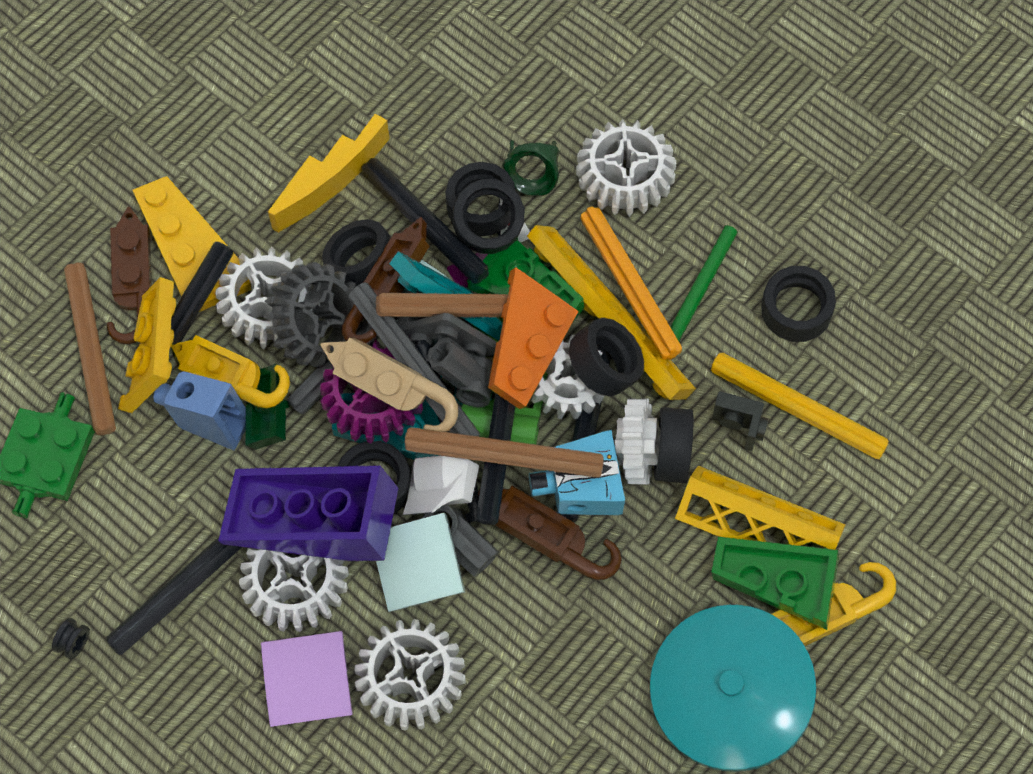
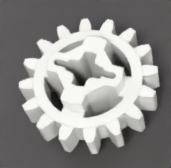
M575 335L570 337L568 343L561 342L546 370V373L549 375L548 379L544 381L542 377L531 399L533 403L541 400L546 403L543 408L544 413H548L552 408L557 409V417L559 419L563 418L566 411H570L574 419H578L582 409L590 414L596 406L595 403L600 404L604 398L603 395H599L591 389L589 390L577 374H575L576 372L572 367L569 356L570 341Z
M628 399L627 405H625V417L618 418L615 450L618 455L619 465H623V469H625V479L628 480V484H649L650 477H652V465H657L661 430L658 418H654L651 415L652 405L649 404V399Z

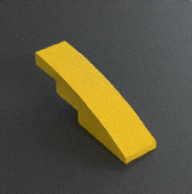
M374 114L355 141L342 134L322 162L309 155L268 211L272 230L279 233L310 215L341 192L362 172L363 164L374 158L389 141L388 121Z

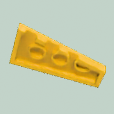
M165 176L133 189V193L182 297L213 243L221 242L226 246L227 244L174 183ZM233 252L229 262L240 265L239 258ZM227 266L222 274H229L227 271ZM219 279L199 312L215 306L220 301L216 298V289L222 287ZM249 279L242 284L237 296L251 290Z

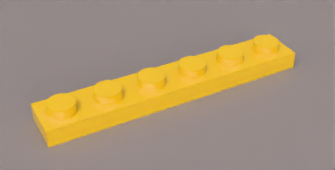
M536 225L528 233L527 237L535 245L533 248L534 252L546 263H551L558 271V275L583 297L584 309L590 315L599 319H613L625 326L635 337L642 350L644 371L654 381L652 386L660 396L669 400H684L696 390L693 384L671 360L661 358L647 332L554 227Z

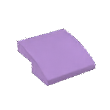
M342 631L261 642L270 727L353 714Z

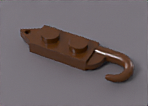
M127 207L116 227L110 228L112 296L116 305L120 308L137 311L138 319L142 296L152 286L150 230L148 224L143 225L133 210ZM113 322L107 323L108 334L113 340L120 344L129 345L137 343L134 341L135 329L129 333H120L116 330Z
M422 217L401 233L394 232L383 253L364 282L371 286L377 296L381 293H402L405 288L397 280L400 274L389 264L398 251L420 263L430 247L426 242L427 223ZM355 304L344 320L342 336L345 341H348L349 338H356L364 343H368L377 334L373 328L364 334H356V330L364 316Z
M512 485L509 489H503L497 527L555 562L561 561L588 578L606 580L614 576L620 569L621 553L616 544L611 540L605 539L603 541L604 546L611 554L610 562L604 566L597 565L581 555L585 547V537L579 525Z

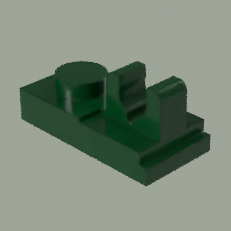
M278 364L260 369V380L256 389L268 394L278 387L280 378L274 370V367ZM285 398L278 405L271 408H260L246 402V446L257 450L286 440V409L290 407V404Z

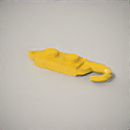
M195 335L193 340L171 345L180 363L179 370L227 382L233 386L240 399L257 407H274L283 401L288 393L290 378L286 369L280 365L274 367L275 372L278 373L280 378L278 387L272 393L266 394L256 389L260 380V367L250 359Z
M868 562L859 566L861 572L872 571L881 576L883 579L882 589L863 599L861 594L851 585L835 583L827 630L781 609L772 613V615L788 625L797 634L804 646H807L855 623L857 619L886 606L892 601L896 593V580L893 573L880 563Z

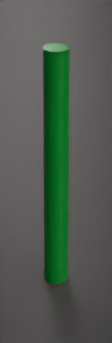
M724 226L670 326L679 342L738 233L732 226Z

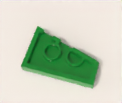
M518 238L508 249L495 254H488L484 258L483 262L488 266L489 271L486 279H483L479 284L472 283L469 279L467 280L469 290L477 294H508L510 287L508 284L509 273L517 267L579 312L575 319L584 309L583 297L555 271H550L539 261V256L531 248L527 249L518 241Z
M718 537L711 571L713 580L821 628L828 629L839 561L838 550Z

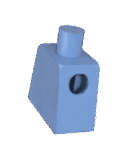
M183 371L177 375L173 384L166 382L154 391V402L166 408L178 427L235 451L246 430V407L231 384Z

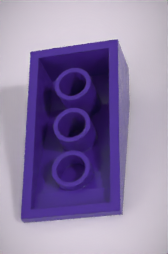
M381 466L235 469L218 541L224 545L344 561H384L398 487Z

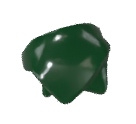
M511 140L507 154L508 158L503 161L502 167L514 181L515 189L532 196L549 194L556 187L559 178L557 160L560 151L556 146L557 142L552 141V145L525 143L514 148V140ZM525 156H535L544 162L546 170L541 177L530 180L518 174L516 163Z

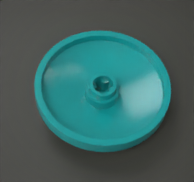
M721 605L693 614L676 626L666 637L657 652L652 666L650 696L653 711L662 731L682 754L698 764L715 770L729 772L749 771L778 760L800 740L810 723L814 711L816 678L813 663L803 642L783 621L768 612L754 607Z

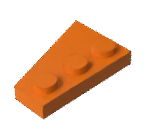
M515 267L509 273V293L507 302L503 305L501 316L503 318L500 340L496 342L488 388L518 409H522L527 406L579 311Z

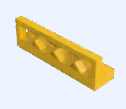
M697 466L690 476L675 517L679 521L719 537L766 542L762 531L774 526L783 530L789 542L787 543L788 545L801 546L813 542L836 550L845 528L843 523L701 466ZM693 494L707 499L714 513L701 517L688 512ZM719 505H722L727 508L721 510ZM736 511L746 515L751 528L742 532L730 529L725 516ZM718 519L719 524L713 522V520ZM756 520H759L764 523L758 525ZM755 534L757 539L750 537V535ZM794 535H796V536H798V537H801V538L796 540L795 537H794Z

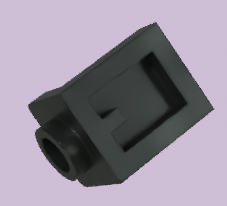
M721 391L718 392L712 420L719 421L722 426L729 429L737 430L742 427L749 429L745 445L746 450H753L755 439L763 441L769 418L761 417L764 408L763 402Z

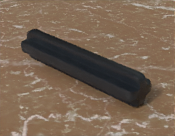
M221 242L213 243L176 305L171 318V329L174 331L172 345L182 342L232 258L233 250Z

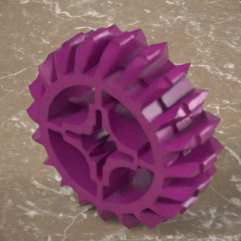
M375 339L372 347L395 359L387 347L380 349V343ZM333 365V369H325L323 373L324 381L326 382L320 385L321 395L324 396L321 399L323 410L328 411L326 414L327 419L331 424L337 423V430L341 435L350 430L351 439L355 442L362 434H365L366 440L370 444L374 441V435H381L382 440L387 443L389 432L394 431L397 435L402 436L404 433L402 424L413 427L416 422L414 414H422L423 403L410 411L398 410L333 374ZM348 383L353 386V391L355 392L352 396L353 402L349 406L342 399L343 391Z

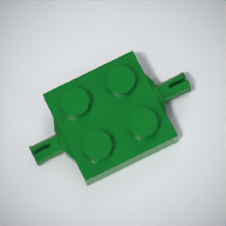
M61 392L51 413H40L24 408H19L0 454V484L13 487L20 492L15 507L12 510V513L18 517H29L35 498L53 497L68 501L95 433L92 425L72 421L68 418L72 405L76 400L70 394L65 395V393Z

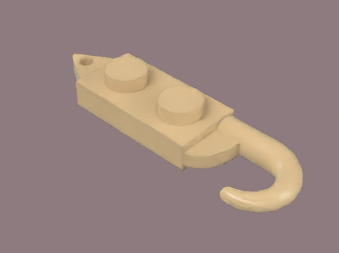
M349 338L345 342L320 344L334 367L333 374L398 410H413L424 401L426 396L441 404L446 413L443 422L435 426L426 424L423 429L447 432L455 425L458 418V404L455 397L447 389L421 376V373L356 338ZM331 346L334 348L333 352L330 351Z

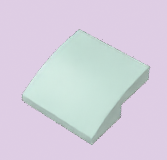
M446 513L391 527L385 560L376 561L388 612L465 592Z

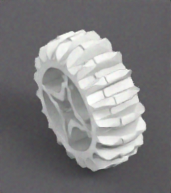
M622 119L619 127L615 128L608 122L605 125V132L595 128L592 133V139L585 138L583 150H579L577 155L576 175L580 178L579 186L581 191H587L586 197L589 202L598 199L600 210L608 205L612 206L614 216L619 212V209H626V213L630 217L633 214V208H638L645 214L648 209V203L657 207L660 204L661 197H667L670 193V186L675 181L674 170H676L675 157H672L673 149L671 145H665L664 135L654 136L652 125L642 130L638 120L633 124V127L626 126V122ZM623 159L626 160V167L629 168V176L626 175V168H623ZM640 181H645V182H643V183H641V184L635 185L636 183H638V182H640Z
M273 247L268 250V255L261 256V251L255 248L253 250V258L251 259L241 253L239 256L240 265L229 262L227 265L229 274H221L219 283L222 287L216 289V298L220 300L216 304L217 312L224 314L222 324L225 327L233 326L231 330L235 338L245 333V343L247 345H250L255 338L259 339L260 347L263 349L267 346V340H274L275 343L278 338L276 334L269 335L266 333L269 327L273 326L272 320L263 321L255 319L263 317L267 312H272V307L265 302L268 297L276 296L270 286L281 282L280 275L282 273L292 272L294 266L303 264L301 258L290 262V253L287 250L282 253L281 257L275 256V249ZM265 275L276 276L279 278L271 279L266 277ZM249 279L252 292L245 296V301L238 304L236 297L240 287ZM312 284L307 285L300 292L298 302L304 301L306 293H309Z
M248 548L246 554L251 562L241 563L240 569L246 576L239 579V585L241 589L247 590L242 595L245 604H252L250 610L255 617L263 614L265 625L270 626L277 620L279 630L284 632L289 622H293L295 630L301 632L303 621L309 620L310 625L316 628L318 626L317 615L321 614L326 619H330L332 616L328 605L334 607L341 606L342 600L338 594L347 592V583L342 579L349 576L348 568L342 565L344 560L307 555L291 558L285 555L288 553ZM272 563L275 566L277 575L270 582L271 587L264 592L262 589L264 574ZM324 564L326 567L325 581L320 590L316 592L313 589L311 580L317 574V568ZM285 570L295 577L301 576L303 586L299 581L296 582L292 578L287 579ZM294 597L304 601L297 604H284L286 600Z
M414 619L412 621L411 629H405L403 622L398 620L396 622L397 631L393 633L390 632L388 627L382 626L380 630L383 639L379 640L374 636H370L368 644L373 651L360 649L359 657L365 663L355 665L356 675L362 677L355 682L357 691L365 692L360 697L363 706L373 704L370 712L374 718L380 717L385 713L384 723L389 727L394 724L396 718H400L402 730H407L409 720L414 719L418 729L422 730L425 727L424 717L430 716L435 724L440 722V716L437 711L439 708L446 713H451L453 710V706L447 698L459 700L462 696L461 690L456 687L465 684L466 680L465 675L458 672L465 667L464 659L455 657L459 652V646L457 643L446 645L449 640V634L446 631L434 637L436 629L432 623H429L424 631H421L419 620ZM419 647L430 651L431 654L429 655L428 652H425L421 655H411L404 648ZM391 654L395 666L390 673L385 675L386 680L377 684L379 668L383 661ZM402 662L407 669L411 668L413 673L416 670L418 687L414 680H408L407 676L404 679ZM443 665L444 674L442 681L435 692L429 695L425 682L431 675L435 674L434 669ZM401 693H408L417 702H398L389 698L388 695L391 694L395 697Z

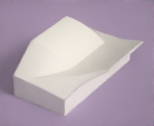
M448 456L415 458L411 469L410 486L403 515L432 513L443 505L471 503L479 465L469 459Z

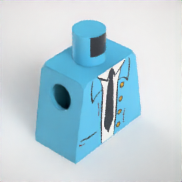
M612 430L556 446V448L602 454L604 464L600 477L548 470L529 473L532 497L554 494L557 511L560 514H623L625 496Z

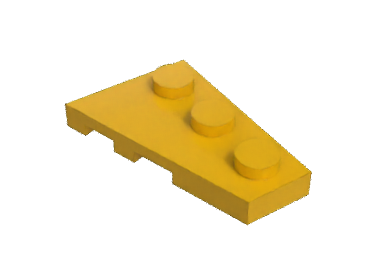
M160 277L142 296L134 333V341L140 342L133 355L132 361L128 362L125 376L132 378L129 393L120 397L119 410L133 413L161 384H165L171 375L172 364L169 362V349L174 339V331L171 329V318L176 308V299L173 298L174 281Z

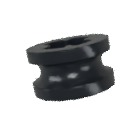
M68 618L62 623L53 638V651L57 653L65 651L66 658L74 659L82 651L90 634L89 627L86 625L78 627L76 620Z

